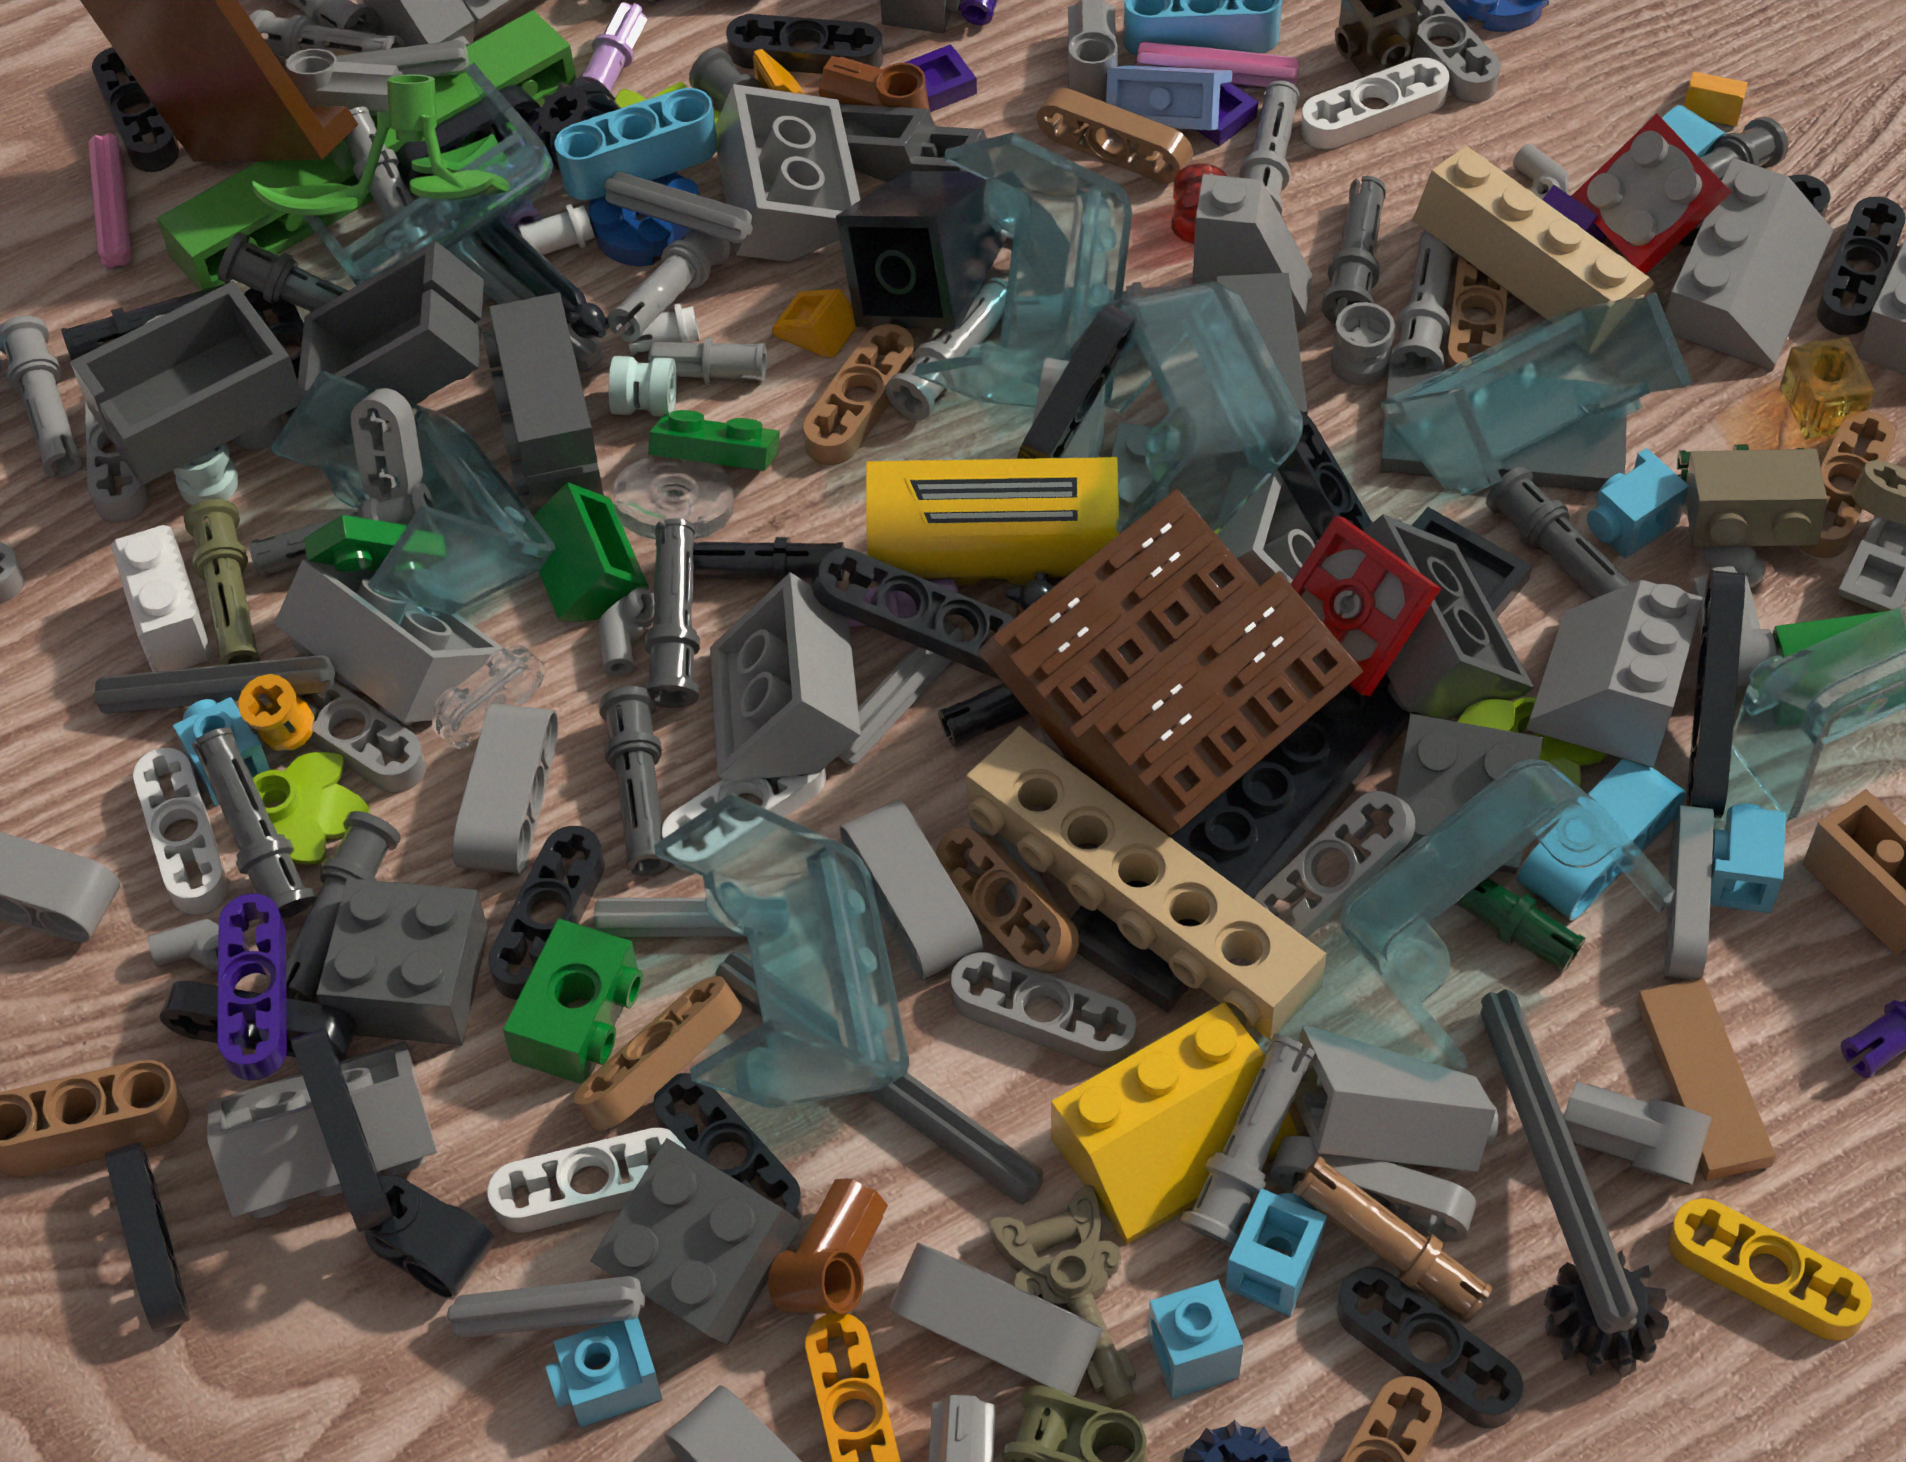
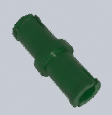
M1471 866L1464 873L1466 880H1459L1450 896V903L1460 906L1499 931L1497 939L1508 946L1513 941L1555 967L1561 974L1569 968L1571 964L1569 962L1570 959L1574 960L1586 940L1584 936L1576 934L1535 908L1537 900L1527 894L1519 898L1478 872V869L1474 866Z

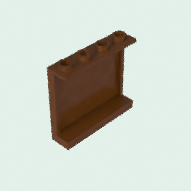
M80 0L193 162L323 160L359 125L347 106H308L238 0Z

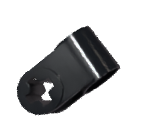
M396 1175L381 1176L380 1179L394 1220L365 1230L364 1235L370 1250L379 1258L410 1274L416 1281L433 1293L449 1300L455 1299L495 1244V1236L486 1225L467 1211L444 1203L410 1183L407 1179Z

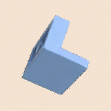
M1134 65L1107 68L1106 103L1172 128L1218 129L1220 84L1232 82V70Z

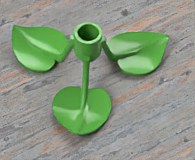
M398 75L387 79L388 111L377 112L378 127L361 180L358 184L349 186L326 183L269 188L252 180V189L263 203L288 214L313 216L355 209L358 207L357 199H363L369 193L389 128L396 131L397 140L426 142L429 157L413 160L412 169L421 173H430L434 176L415 178L409 183L410 191L423 198L461 200L478 195H496L510 192L509 182L495 174L507 171L510 168L509 158L502 152L493 134L467 146L441 154L435 131L437 127L435 78L426 75Z

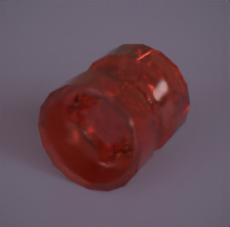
M1196 163L1188 165L1179 170L1174 177L1173 199L1175 204L1172 207L1171 228L1177 237L1192 244H1195L1196 214L1203 174L1227 176L1223 170L1211 164Z

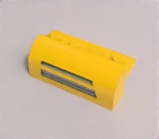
M1117 457L866 461L867 555L925 580L953 579L957 586L973 585L980 582L981 579H1007L1013 584L1024 585L1026 582L1035 579L1036 572L1046 573L1048 578H1066L1119 535Z

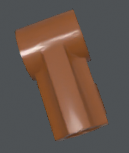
M831 56L823 68V76L819 85L820 97L837 99L839 104L929 109L925 75L920 67L914 64L902 62L881 69L844 57Z
M854 1179L834 1180L799 1248L779 1253L772 1262L768 1276V1288L770 1298L777 1309L788 1314H846L854 1310L863 1292L864 1276L860 1262L888 1207L887 1203L875 1189L867 1188Z

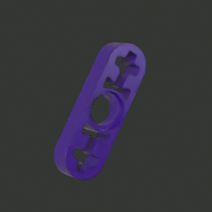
M254 893L241 895L224 907L219 917L218 1047L229 1071L234 1076L247 1081L261 1080L275 1073L283 1064L287 1051L286 929L274 901L267 896ZM261 920L262 922L256 928V945L259 951H249L243 932L249 928V921ZM260 973L271 978L267 990L255 998L245 999L234 994L237 983L247 975ZM246 1021H256L262 1042L257 1043L256 1053L244 1055L242 1049L246 1048L249 1043V1028Z

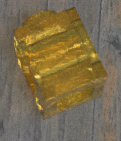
M1848 337L1823 342L1811 341L1801 346L1791 347L1780 383V388L1805 440L1836 434L1846 416L1854 412L1868 411L1875 391Z

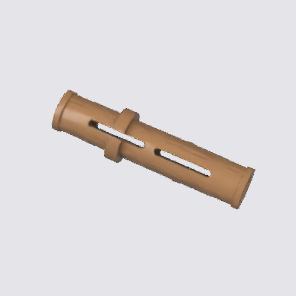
M1318 1156L1302 1175L1304 1179L1296 1183L1292 1190L1293 1194L1297 1197L1300 1196L1321 1213L1327 1215L1330 1220L1400 1272L1398 1279L1411 1288L1414 1285H1418L1459 1316V1319L1464 1323H1467L1476 1315L1484 1304L1480 1301V1298H1488L1492 1285L1488 1282H1483L1442 1251L1444 1242L1433 1234L1426 1238L1328 1165L1321 1156Z

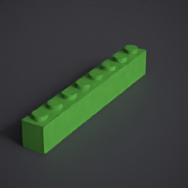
M532 10L466 46L469 55L467 72L464 74L434 77L437 125L510 85L522 87L540 106L545 103L543 95L551 96L557 91L560 82L570 86L576 79L571 45ZM371 116L377 130V116ZM389 128L384 144L387 149H392L396 154L406 141L397 140L396 131ZM477 130L468 134L460 143L459 148L467 146L474 139ZM342 140L323 160L258 161L157 217V221L169 257L201 291L225 284V282L218 279V270L223 255L236 233L241 232L248 235L249 243L278 255L370 203L374 198L369 191L365 198L357 199L358 207L355 209L325 215L303 216L288 214L271 208L263 203L253 192L252 180L269 188L326 183L349 186L358 184L359 181L353 171L355 162L346 143Z

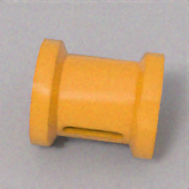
M273 674L258 676L250 681L241 691L238 707L243 720L254 729H258V734L262 741L275 751L296 750L304 745L312 736V725L315 719L312 710L307 703L296 697L291 684L281 676ZM261 694H264L269 699L270 703L267 706L259 699ZM289 721L295 728L294 732H289L283 724Z

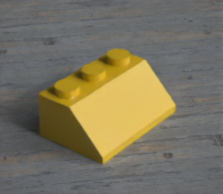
M1225 1002L1051 1101V1140L1083 1185H1091L1093 1187L1100 1209L1126 1245L1195 1205L1209 1175L1205 1164L1209 1157H1213L1215 1152L1222 1153L1254 1080L1264 1062L1265 1054ZM1289 1111L1274 1139L1265 1163L1276 1157L1283 1138L1299 1136Z

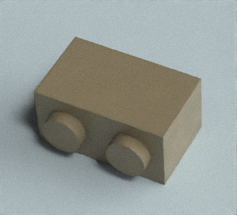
M1817 449L1691 451L1686 482L1689 485L1685 504L1693 547L1819 545L1827 496Z

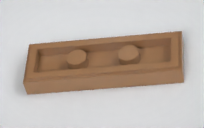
M1695 979L1640 991L1636 1004L1675 1104L1712 1117L1699 1161L1705 1181L1772 1167L1776 1157L1705 979Z

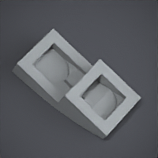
M1874 516L1865 538L1861 540L1837 592L1838 596L1879 612L1901 611L1906 601V526Z

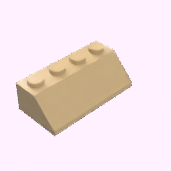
M1467 145L1431 170L1413 221L1592 353L1596 352L1659 301L1663 292L1647 275Z

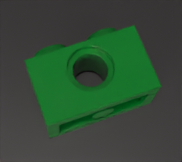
M558 918L503 1028L512 1062L582 1084L591 1076L596 1064L603 1065L607 1062L616 1039L615 1024L623 1007L630 1009L634 1005L642 986L643 973L637 967L632 941ZM578 999L591 1000L579 1008L566 1007L569 1003Z

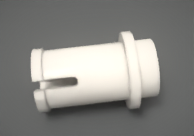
M569 204L566 205V212L518 226L521 236L542 255L578 244L581 249L586 247L585 241L595 238L584 205L573 209L572 205Z
M681 303L674 304L675 310L661 313L636 341L629 343L631 355H638V353L649 351L655 342L691 343L700 341L693 306L682 308ZM630 322L625 324V330L632 325Z

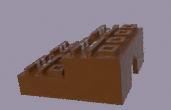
M1175 489L993 635L978 651L1073 766L1168 836L1181 829L1363 672L1361 667L1280 571L1259 586L1178 489Z

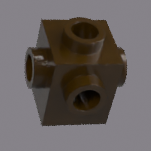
M1341 0L1339 27L1335 30V41L1340 54L1345 59H1350L1363 77L1412 60L1414 38L1419 28L1418 10L1410 0Z

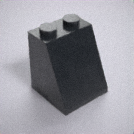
M905 171L836 215L855 325L857 327H876L884 324H894L903 328L957 329L961 326L1013 227L1004 171Z

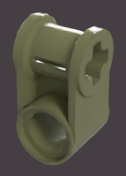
M1032 1385L1025 1388L1021 1403L1026 1410L1015 1442L1006 1444L1001 1457L1003 1462H1103L1096 1457L1097 1453L1104 1447L1118 1445L1127 1448L1132 1453L1124 1462H1148L1146 1435L1143 1426L1135 1416L1123 1410H1116L1084 1401L1061 1390L1042 1385Z

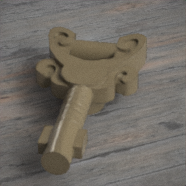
M1085 1185L1078 1190L1070 1200L1067 1212L1024 1226L1022 1221L1010 1217L992 1218L990 1220L992 1240L1000 1254L1018 1272L1015 1276L1014 1286L1062 1309L1069 1310V1312L1104 1329L1085 1371L1094 1394L1104 1392L1110 1408L1113 1409L1131 1403L1136 1398L1130 1381L1136 1379V1372L1126 1349L1116 1351L1095 1302V1299L1104 1294L1108 1287V1276L1117 1273L1121 1265V1253L1119 1246L1113 1242L1100 1241L1101 1219L1099 1202L1093 1187ZM1078 1238L1080 1243L1074 1249L1061 1251L1055 1257H1038L1036 1252Z

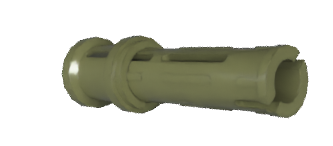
M208 499L192 505L185 512L184 524L187 532L194 538L196 551L191 559L193 569L206 583L211 609L210 613L220 655L219 664L257 662L261 659L259 652H257L250 609L242 578V573L245 571L248 563V556L245 547L238 542L236 528L240 522L237 507L230 501ZM209 518V523H204V520Z

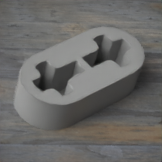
M387 388L377 389L354 406L351 412V427L363 489L370 498L374 497L381 502L411 493L414 485L422 483L423 470L415 419L410 404L401 394ZM378 410L380 418L375 417L374 412ZM385 420L390 422L391 427L388 429ZM385 466H387V471L389 474L384 473L383 468ZM394 477H398L400 481L399 484L396 485Z

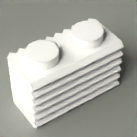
M161 525L114 540L111 548L137 636L152 672L184 669L209 661L213 652L186 566L171 527Z

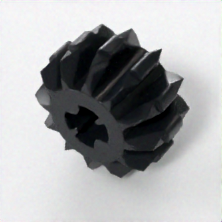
M580 76L570 86L560 82L557 91L551 96L543 95L545 103L542 107L530 113L534 123L527 132L531 136L533 144L538 148L539 155L548 165L554 166L557 171H560L554 142L561 130L572 124L621 109V107L616 103V98L605 86H601L597 80L588 82Z
M1622 1250L1617 1253V1256L1638 1307V1313L1635 1316L1637 1322L1632 1329L1628 1331L1619 1330L1615 1333L1607 1334L1598 1327L1576 1266L1569 1262H1566L1559 1269L1556 1277L1558 1285L1549 1287L1544 1299L1546 1309L1552 1312L1545 1324L1547 1336L1566 1338L1560 1351L1563 1361L1574 1358L1580 1353L1587 1356L1586 1366L1590 1376L1599 1372L1602 1362L1606 1360L1609 1361L1620 1377L1624 1373L1629 1372L1633 1362L1632 1358L1646 1364V1362L1654 1357L1657 1345L1655 1340L1664 1338L1669 1326L1668 1317L1660 1312L1664 1309L1667 1302L1666 1289L1646 1287L1651 1277L1649 1265L1637 1268L1633 1272L1624 1268L1626 1260Z

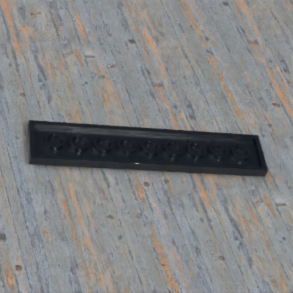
M1427 507L1411 525L1453 542L1458 546L1496 618L1501 615L1530 579L1531 564L1430 507ZM1386 673L1371 696L1361 695L1351 686L1347 685L1181 829L1169 837L1252 899H1255L1259 891L1310 844L1409 725L1410 714L1417 715L1418 713L1407 712L1394 701L1387 688L1390 680ZM1131 881L1126 883L1127 885L1136 888H1142L1150 885L1143 881ZM1081 905L1070 918L1074 922L1079 934L1077 954L1167 1013L1189 989V986L1185 985L1175 976L1168 962L1149 948L1140 949L1131 944L1123 936L1118 925L1098 909L1092 911ZM1193 919L1177 921L1178 924L1188 927L1202 924Z

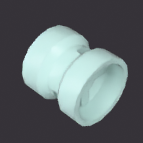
M614 356L610 366L608 388L611 414L632 415L636 410H648L652 416L663 417L674 411L677 391L675 360L673 358H654L650 363H638L634 357Z
M227 443L173 470L180 494L191 505L208 499H223L227 501L234 495L238 487V474L229 457Z

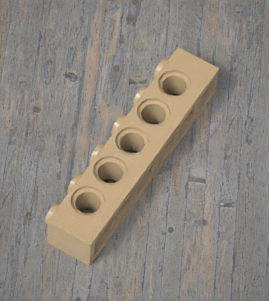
M1021 726L1015 729L966 775L968 811L974 822L982 830L991 835L1000 834L1017 847L1021 857L1033 869L1039 872L1048 871L1067 885L1070 894L1080 905L1092 911L1098 909L1118 925L1123 936L1131 944L1140 949L1149 948L1169 963L1172 972L1185 985L1194 989L1200 987L1221 1004L1225 1002L1244 1028L1250 1029L1253 1027L1267 1039L1271 1040L1273 1035L1277 1034L1322 988L1327 953ZM1036 806L1048 808L1047 810L1041 812L1028 810L1029 808ZM1084 843H1091L1099 847L1094 849H1081L1076 846ZM1131 881H1143L1150 885L1142 888L1131 887L1126 883ZM1193 919L1202 924L1188 927L1178 924L1177 921ZM1233 958H1246L1252 961L1254 964L1249 966H1237L1230 963L1228 960Z

